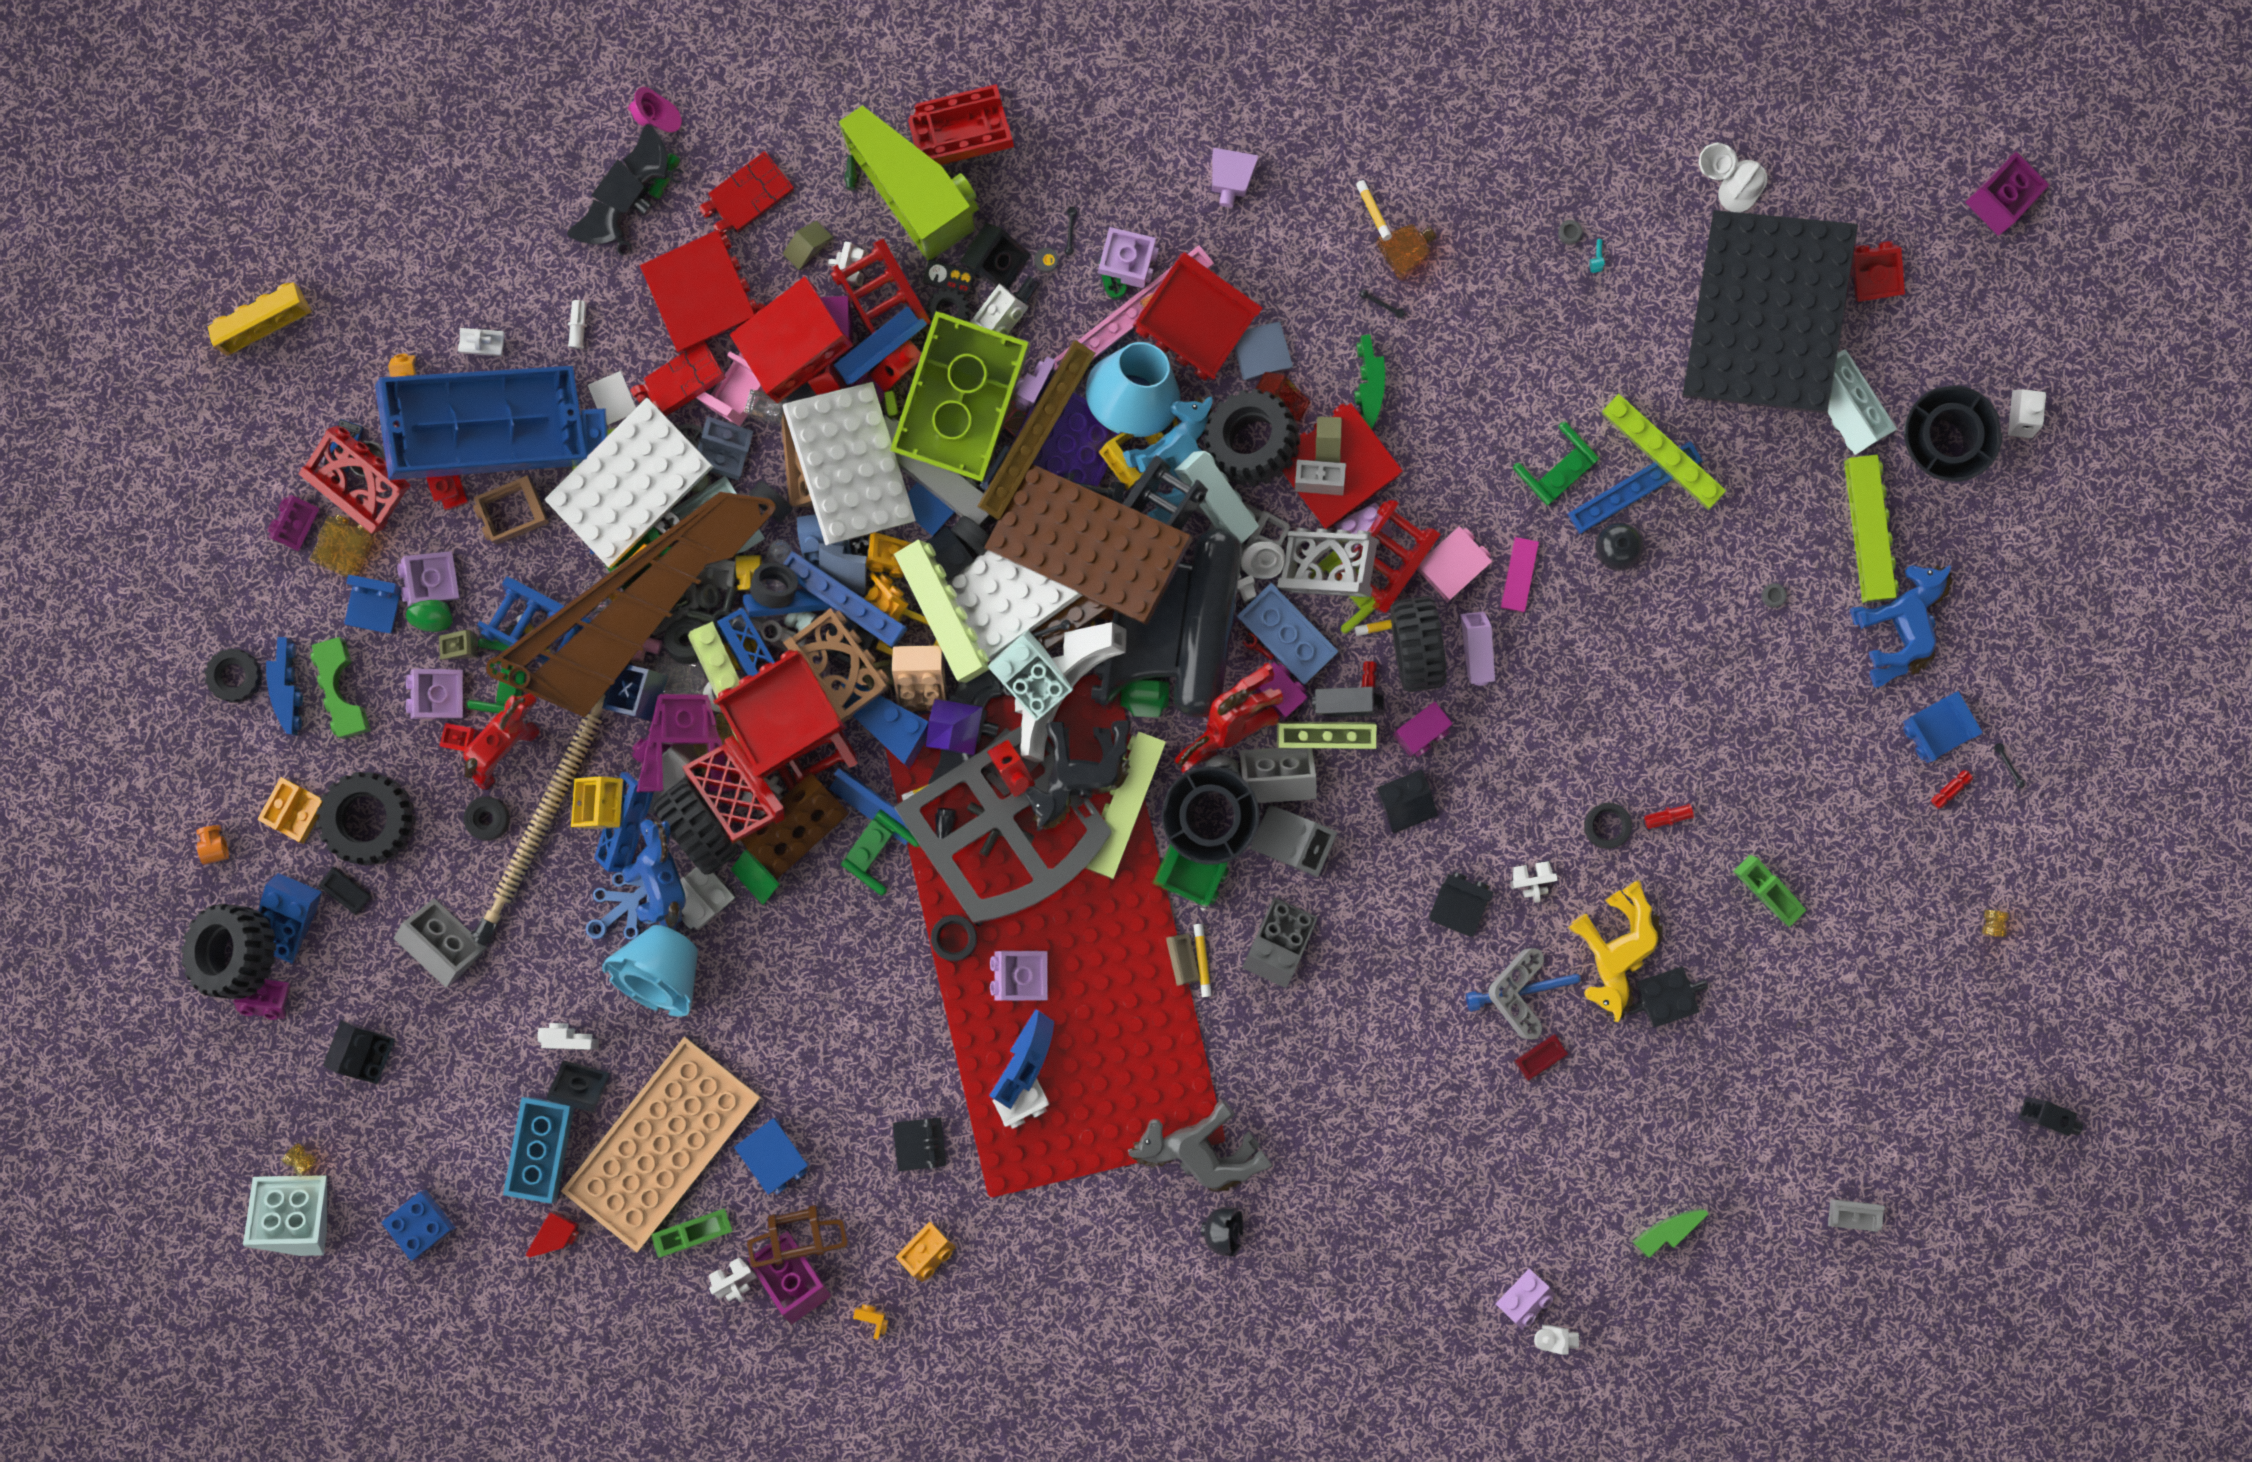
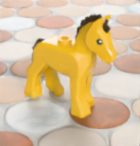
M1636 880L1622 890L1626 896L1632 899L1634 905L1627 900L1620 890L1605 899L1609 906L1618 908L1627 916L1630 924V933L1605 943L1587 914L1581 915L1568 926L1573 933L1580 935L1588 943L1595 955L1600 978L1605 985L1603 987H1588L1584 992L1585 997L1605 1009L1606 1016H1612L1614 1022H1619L1620 1018H1624L1625 1014L1630 1012V1006H1632V1001L1634 1000L1632 995L1633 988L1625 972L1628 969L1635 971L1644 964L1642 960L1654 952L1663 939V924H1659L1660 916L1656 912L1652 913V907L1645 898L1639 880Z

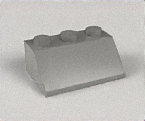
M1312 748L1239 750L1241 777L1252 788L1258 803L1316 799V772Z
M435 898L405 920L393 938L446 988L457 980L487 948L473 941L474 936Z

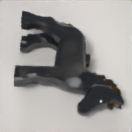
M1120 720L1114 721L1111 724L1112 732L1115 736L1114 745L1111 739L1110 728L1093 727V738L1099 742L1103 753L1101 762L1071 760L1069 755V728H1064V722H1048L1046 724L1048 736L1054 744L1055 761L1049 777L1047 793L1043 792L1035 786H1029L1025 790V798L1031 804L1035 814L1033 820L1037 821L1038 832L1043 828L1045 830L1055 828L1057 824L1060 825L1062 821H1065L1066 814L1070 812L1071 795H1078V798L1086 799L1091 798L1093 795L1105 794L1110 790H1116L1123 785L1129 774L1127 770L1130 768V761L1124 760L1127 754L1126 742L1131 727L1130 721Z

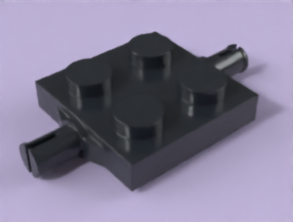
M1683 966L1636 982L1640 993V1002L1632 1004L1630 1006L1631 1011L1628 1013L1631 1016L1644 1011L1649 1017L1652 1028L1697 1014L1700 1011L1695 1000V993L1708 989V984L1698 987L1707 983L1705 979L1691 984L1687 979Z

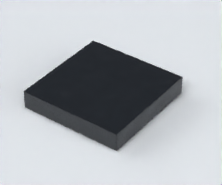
M563 1060L547 1094V1100L594 1113L608 1083L610 1073Z

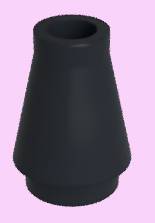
M937 808V813L934 815L936 836L939 839H943L953 833L959 817L956 816L957 810Z

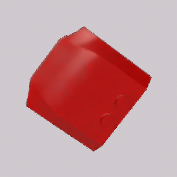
M997 84L917 103L914 115H910L908 119L914 145L939 165L1014 148Z

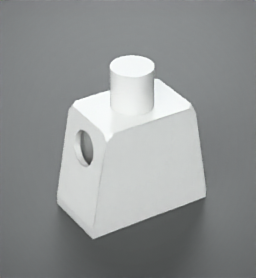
M2031 390L2012 391L2009 436L2033 438L2040 430L2044 421L2046 392Z

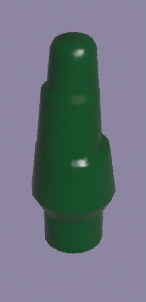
M853 155L847 156L844 177L846 190L849 191L856 189L857 182Z

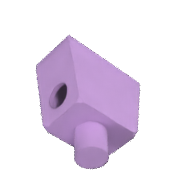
M1213 148L1212 191L1221 193L1219 205L1233 207L1235 196L1245 197L1257 165L1258 155Z

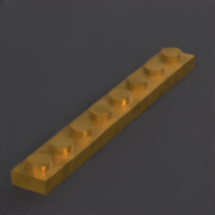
M1077 340L1072 342L977 505L978 508L996 519L1001 518L1096 354Z

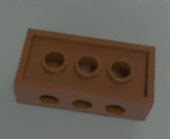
M809 773L779 801L784 808L785 820L777 824L773 821L741 839V842L748 851L776 879L783 875L849 815L841 803L812 773ZM764 814L759 820L767 817V815Z

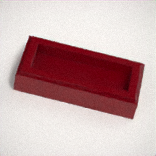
M1553 1034L1515 1059L1514 1062L1525 1079L1529 1081L1567 1056L1568 1053L1557 1036Z

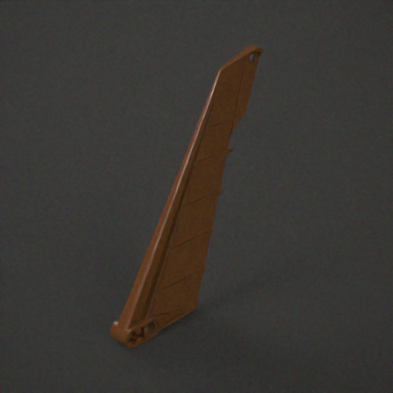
M719 492L501 654L491 658L486 664L487 674L514 688L531 693L538 698L586 717L608 688L615 684L616 678L638 651L644 650L643 644L666 616L669 618L673 616V614L669 613L689 586L693 582L701 583V580L696 578L705 566L733 558L776 511V504L768 498ZM759 504L768 506L767 511L762 516ZM676 540H679V541H678L670 550H668L658 561H655V560H654V559H655L656 557H658L663 551H665L669 546H671ZM649 563L653 564L625 591H618V589H620L624 584H626L631 578H633ZM613 593L619 595L591 622L586 623L582 621ZM577 624L584 626L557 653L552 654L546 651ZM541 654L550 658L535 673L526 668ZM496 664H501L502 668L511 671L509 674L503 672L497 673V669H495L494 667ZM524 671L527 675V680L524 684L519 685L516 681V676L519 672Z

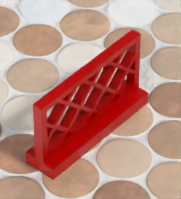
M733 735L725 739L724 745L682 767L684 773L732 843L743 839L773 821L777 824L785 820L783 806L765 780L755 777L751 769L753 765ZM723 753L728 759L726 766L713 764L714 758ZM697 767L707 768L705 778L694 776L691 771ZM711 769L724 772L722 781L709 779ZM728 773L738 774L740 776L739 784L726 782ZM707 784L720 787L717 796L709 795L705 792ZM723 788L737 790L735 798L721 797ZM741 791L750 792L753 795L751 803L738 800ZM719 802L732 805L730 814L718 811ZM736 806L749 808L747 818L734 815ZM753 809L764 811L767 817L761 820L751 819ZM732 821L745 823L744 829L734 834L730 828Z

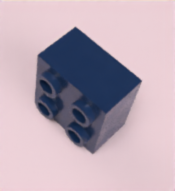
M627 664L616 678L615 684L608 688L602 708L625 716L652 722L657 697L660 694H664L669 676Z

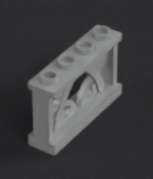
M1306 528L1288 531L1287 536L1289 538L1282 578L1278 579L1277 587L1290 593L1371 597L1372 587H1370L1379 539L1372 537L1371 532L1358 530L1357 534H1351L1350 531L1340 529L1337 530V533H1331L1330 530L1317 529V532H1311V530ZM1304 542H1309L1308 550L1302 548L1303 554L1307 556L1303 560L1299 556L1300 546ZM1361 544L1363 546L1362 556L1359 560L1353 562L1352 559L1360 554V551L1354 553L1353 548ZM1333 549L1343 564L1335 567L1327 580H1324L1322 569L1314 563L1324 553ZM1300 563L1301 565L1296 573L1297 564ZM1360 566L1357 580V573L1355 568ZM1311 568H1313L1316 571V576L1314 579L1310 578V575L1314 573L1310 571ZM1339 572H1341L1343 576L1340 581L1337 580V575Z

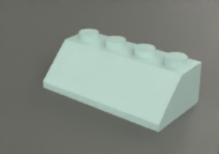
M1846 349L1838 352L1828 414L1832 419L1834 427L1844 437L1847 447L1856 455L1891 434L1897 428Z

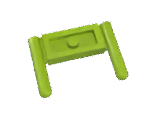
M1332 551L1317 565L1323 572L1326 570L1330 574L1342 561L1338 554ZM1356 567V573L1359 574V570ZM1311 569L1310 571L1314 573L1310 575V578L1314 579L1316 576V571L1314 569ZM1349 596L1361 610L1341 626V631L1344 634L1349 633L1375 610L1372 607L1375 603L1374 597Z

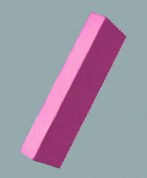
M1518 537L1514 538L1500 608L1521 613L1525 612L1539 542Z

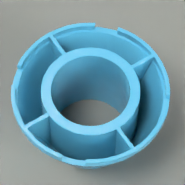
M1145 342L1132 343L1105 357L1093 367L1086 383V401L1092 414L1101 424L1118 434L1124 432L1134 434V437L1151 436L1167 428L1176 417V415L1171 413L1170 405L1174 401H1180L1179 386L1168 358L1162 350L1152 344ZM1125 375L1141 377L1149 382L1151 386L1135 384L1128 380Z
M653 925L604 961L602 965L603 972L606 973L608 971L612 976L609 981L636 1002L655 1011H658L659 1007L669 1010L668 1015L676 1017L688 1015L692 1008L698 950L688 938L679 932L665 926Z

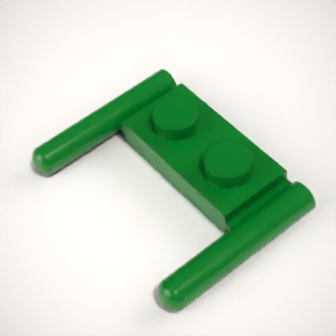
M1565 421L1559 424V429L1576 448L1540 481L1537 482L1521 463H1516L1513 466V470L1546 506L1600 459Z
M480 638L477 643L478 647L505 651L509 648V646L497 640L490 641ZM501 668V672L509 674L511 671ZM524 671L519 672L516 676L517 683L522 685L526 680V673ZM499 681L496 704L469 700L467 708L499 714L504 710L506 701L511 696H523L524 691Z
M882 809L878 811L841 863L842 867L881 896L886 894L887 888L866 873V871L894 832L914 847L920 846L906 827Z

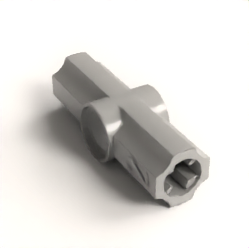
M739 616L733 619L732 628L744 633L746 624L743 618ZM762 617L749 618L765 645L769 644L784 652L789 651L783 642L797 633L780 626L776 621H769ZM766 626L770 627L773 631L772 639L764 634ZM747 628L746 633L752 635L750 630ZM806 638L799 643L800 646L805 645Z

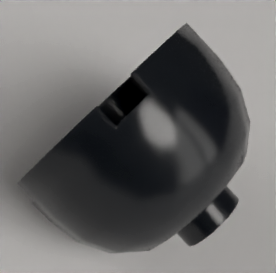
M1620 522L1610 524L1602 529L1596 538L1594 548L1596 557L1606 568L1614 571H1623L1637 564L1642 556L1644 544L1642 536L1636 528L1630 524Z
M1220 1207L1212 1211L1206 1222L1202 1223L1201 1235L1205 1237L1207 1246L1214 1253L1228 1257H1235L1238 1254L1241 1244H1237L1239 1233L1243 1236L1244 1227L1243 1214L1241 1211H1238L1239 1208Z

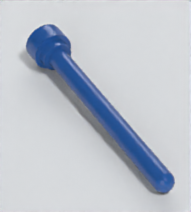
M1572 974L1523 986L1518 994L1523 996L1577 984L1581 981V976L1579 974ZM1500 990L1499 997H1503L1502 990ZM1476 991L1465 994L1470 1012L1478 1011L1480 1007H1484V1004L1492 1002L1489 993L1481 994V992L1476 993Z

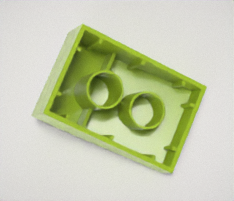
M863 105L839 121L847 149L927 261L934 259L975 230L972 214L979 210L974 200L977 196L961 173L951 179L942 166Z
M936 311L890 451L984 482L1016 392L1014 389L1021 377L1031 344Z

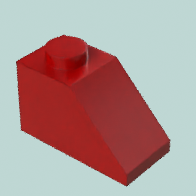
M556 1211L549 1212L525 1256L530 1258L567 1247L568 1244L573 1245L579 1235V1232L576 1231L579 1224Z

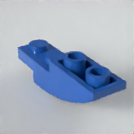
M277 637L276 661H266L269 696L274 712L286 734L298 736V730H301L302 727L299 706L303 704V693L300 692L299 687L291 686V682H294L295 670L291 667L292 658L296 656V645L293 644V640L290 638Z
M1034 1011L1010 1051L1015 1055L989 1095L1010 1110L1022 1090L1029 1091L1042 1068L1051 1043L1054 1021L1040 1011Z

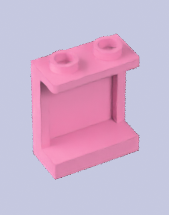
M729 352L727 356L733 360V363L725 373L726 378L718 383L711 395L704 392L696 398L712 411L740 427L764 393V390L742 354L739 353L737 356Z
M1460 526L1432 550L1416 569L1447 603L1492 562L1489 551L1483 546L1479 547L1473 541L1475 539L1473 534L1467 528L1462 529Z

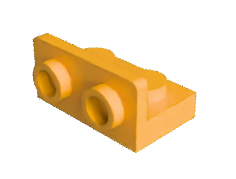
M877 532L870 534L867 567L873 572L883 571L889 573L891 577L903 578L904 573L894 554L912 543Z
M871 572L869 576L875 582V585L869 590L864 599L897 621L909 605L902 597L904 593L896 586H893V580L884 573L878 575Z
M929 1222L896 1256V1259L914 1278L923 1282L935 1273V1269L942 1262L951 1257L952 1251L956 1246L934 1224Z

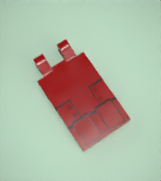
M764 151L710 191L708 195L711 200L704 202L698 208L705 219L715 211L720 214L723 219L715 223L713 227L714 230L718 229L722 235L733 227L739 232L791 193L794 187Z
M704 341L691 347L643 378L646 384L636 385L630 391L640 404L650 397L652 403L665 416H668L726 377L708 344Z

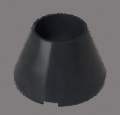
M1959 385L1935 388L1921 396L1907 415L1904 427L1906 448L1914 463L1929 476L1947 482L1966 481L1986 471L1998 456L2003 438L1999 422L2000 417L1992 403L1981 393L1971 388ZM1933 420L1950 422L1959 430L1963 439V449L1959 457L1943 455L1933 446L1930 439V426Z
M1205 766L1186 772L1172 784L1166 794L1161 816L1165 835L1172 847L1180 855L1197 863L1214 865L1235 859L1250 846L1258 830L1260 813L1258 801L1252 788L1241 776L1225 768ZM1219 792L1230 800L1235 816L1229 832L1219 839L1211 840L1202 835L1198 830L1194 815L1195 809L1203 797Z

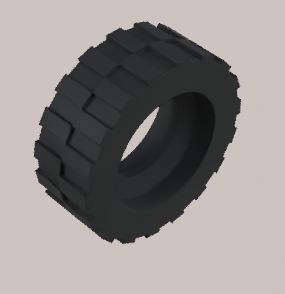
M228 648L227 650L219 651L216 655L214 654L210 662L208 661L207 669L204 673L206 675L205 683L208 685L209 691L214 693L215 697L231 703H240L246 699L249 700L254 693L258 692V688L262 683L261 677H263L260 670L261 666L257 663V659L249 653L239 649ZM230 664H238L245 671V680L238 687H228L222 680L223 670Z

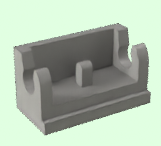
M1297 460L1295 492L1343 495L1346 463Z
M722 560L707 564L696 579L701 580L700 585L712 584L717 588L728 590V587L734 588L736 562Z
M1830 1199L1828 1226L1878 1232V1230L1882 1229L1885 1206Z

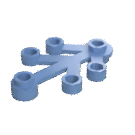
M617 872L612 876V883L615 886L623 887L626 884L641 886L633 893L607 891L604 888L594 890L593 898L597 902L602 903L607 900L621 903L601 920L594 919L588 922L586 933L589 937L593 939L604 937L607 927L626 911H628L627 926L623 931L625 938L633 940L639 935L636 908L639 906V901L646 895L647 903H650V897L645 889L642 878L631 883L625 882L624 879L623 883L617 884L615 881L618 875L623 876V873ZM602 890L605 893V897L599 900L597 892ZM652 921L645 922L647 924H654ZM595 925L601 926V932L599 934H595L593 932V927ZM629 928L635 929L636 933L633 937L627 935Z

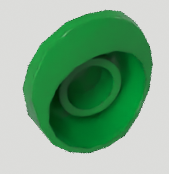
M439 600L419 601L411 605L406 612L408 622L412 626L426 632L444 631L453 622L450 608L446 603Z

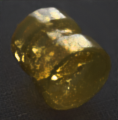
M1984 910L1986 922L1982 927L1981 934L2006 938L2007 929L2005 928V923L2009 920V913Z
M300 1143L295 1144L282 1158V1162L286 1166H292L294 1173L299 1177L307 1173L317 1161V1158L312 1154L304 1152V1147Z

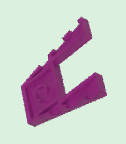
M658 695L637 792L663 791L662 744H707L708 753L722 746L708 695ZM724 753L714 758L713 764L726 766L727 762ZM711 769L709 779L722 781L724 772ZM728 773L726 782L732 783L730 774ZM709 785V792H718L720 787ZM723 788V792L735 791L734 789Z

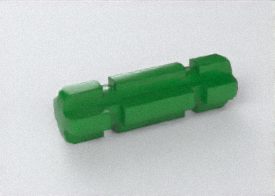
M671 153L668 154V171H673L680 162V159ZM670 178L665 180L654 179L655 183L651 184L648 193L652 197L659 199L664 192L663 187L666 188Z

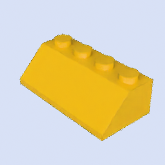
M294 282L291 284L284 283L277 288V291L257 297L256 302L250 305L237 307L233 314L227 317L220 316L213 321V324L207 327L213 347L228 356L310 314L312 311L300 288Z

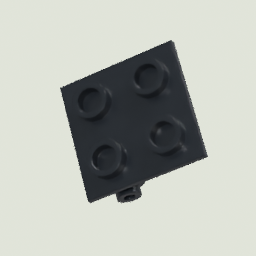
M941 1117L893 1123L898 1172L947 1166Z

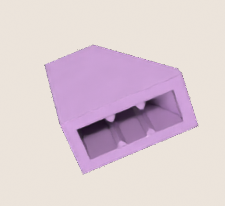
M1485 612L1460 614L1469 681L1471 684L1478 686L1487 685L1489 682L1495 681L1492 626Z

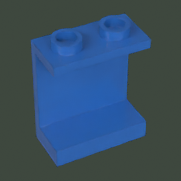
M1959 691L1946 696L1903 721L1905 725L1903 730L1910 740H1914L1917 745L1915 748L1917 755L1927 763L1933 762L1939 756L1983 733Z
M776 1117L734 1146L768 1195L772 1192L776 1195L788 1187L786 1184L788 1180L793 1177L795 1180L801 1178L808 1172L806 1167L810 1165L808 1161L803 1159L780 1127L781 1123Z

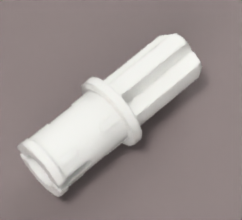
M574 300L572 302L571 322L568 323V326H570L568 347L584 348V329L587 327V324H585V301Z

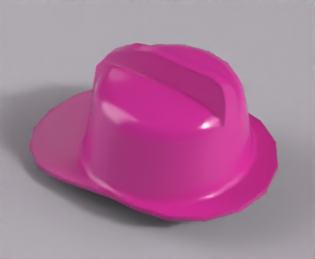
M642 86L636 90L634 101L629 104L628 110L639 125L644 127L646 124H650L660 130L672 133L679 130L682 119L679 111L670 101L658 95L649 87Z

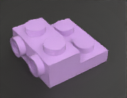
M1109 227L1098 273L1120 278L1123 284L1144 288L1145 283H1150L1152 279L1153 269L1150 268L1151 261L1156 262L1159 248L1155 247L1156 238Z
M1047 356L1044 362L1039 361L1034 371L1035 376L1027 373L1024 379H1019L1014 389L1016 391L1014 394L1016 396L1014 407L1027 413L1030 407L1034 406L1046 379H1051L1055 372L1056 360Z
M452 551L404 556L401 559V564L397 565L399 578H404L405 587H401L403 602L407 601L408 607L425 600L444 602L459 599Z
M413 669L411 670V675H406V689H411V699H406V713H411V719L463 718V670Z
M995 951V956H992L990 960V968L992 971H995V981H992L990 984V992L992 996H995V1001L1047 1000V951Z

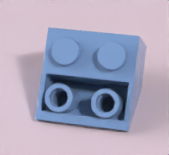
M814 514L797 517V532L802 557L819 568V544H825L817 516ZM850 539L830 544L844 546V554H852Z

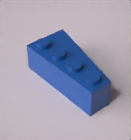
M858 683L856 684L858 690L863 692L870 691L866 687ZM853 692L844 705L845 709L862 697ZM880 695L852 715L908 769L911 768L927 740L928 721Z

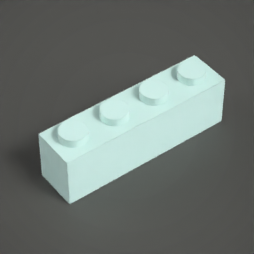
M1206 451L1193 452L1174 471L1183 482L1190 486L1194 484L1196 479L1202 482L1208 491L1204 501L1199 504L1216 529L1221 528L1230 531L1238 537L1242 544L1260 527L1255 521V515L1245 507L1240 494L1232 489L1228 483L1227 476L1214 464L1215 460L1212 455Z

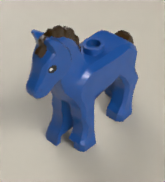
M1916 565L1908 566L1905 569V575L1917 586L1916 588L1903 593L1892 603L1878 608L1852 607L1850 609L1854 625H1860L1861 629L1892 619L1897 633L1905 646L1897 653H1883L1879 650L1868 652L1874 668H1876L1872 669L1869 673L1874 688L1886 684L1896 676L1906 674L1908 670L1911 671V675L1919 674L1922 668L1925 670L1936 656V637L1933 630L1935 628V620L1931 614H1928L1927 608L1942 602L1943 597L1949 594L1948 591L1951 589L1950 585H1952L1951 565L1942 568L1936 565L1934 569L1922 568ZM1891 665L1886 669H1879V667Z
M649 819L641 822L640 828L647 846L636 856V863L624 867L622 873L627 883L638 881L642 878L645 889L650 897V903L639 905L636 908L639 920L642 922H660L661 926L675 930L677 924L682 921V909L686 905V895L674 859L668 849L670 826L667 821L658 823Z

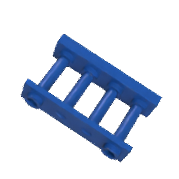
M506 576L502 582L504 591H506V597L489 625L480 620L477 625L481 636L490 641L496 639L510 647L520 639L536 611L542 610L548 613V617H551L562 609L564 605ZM521 599L527 602V608L511 635L508 636L497 629L513 602ZM585 617L582 621L589 623L592 620ZM577 624L566 634L556 653L579 633L584 626ZM541 654L536 661L545 664L550 658Z

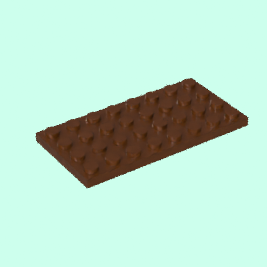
M1031 464L984 548L995 555L1147 625L1193 537Z

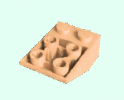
M893 647L892 674L898 705L910 712L932 711L934 699L947 701L944 657L941 647Z

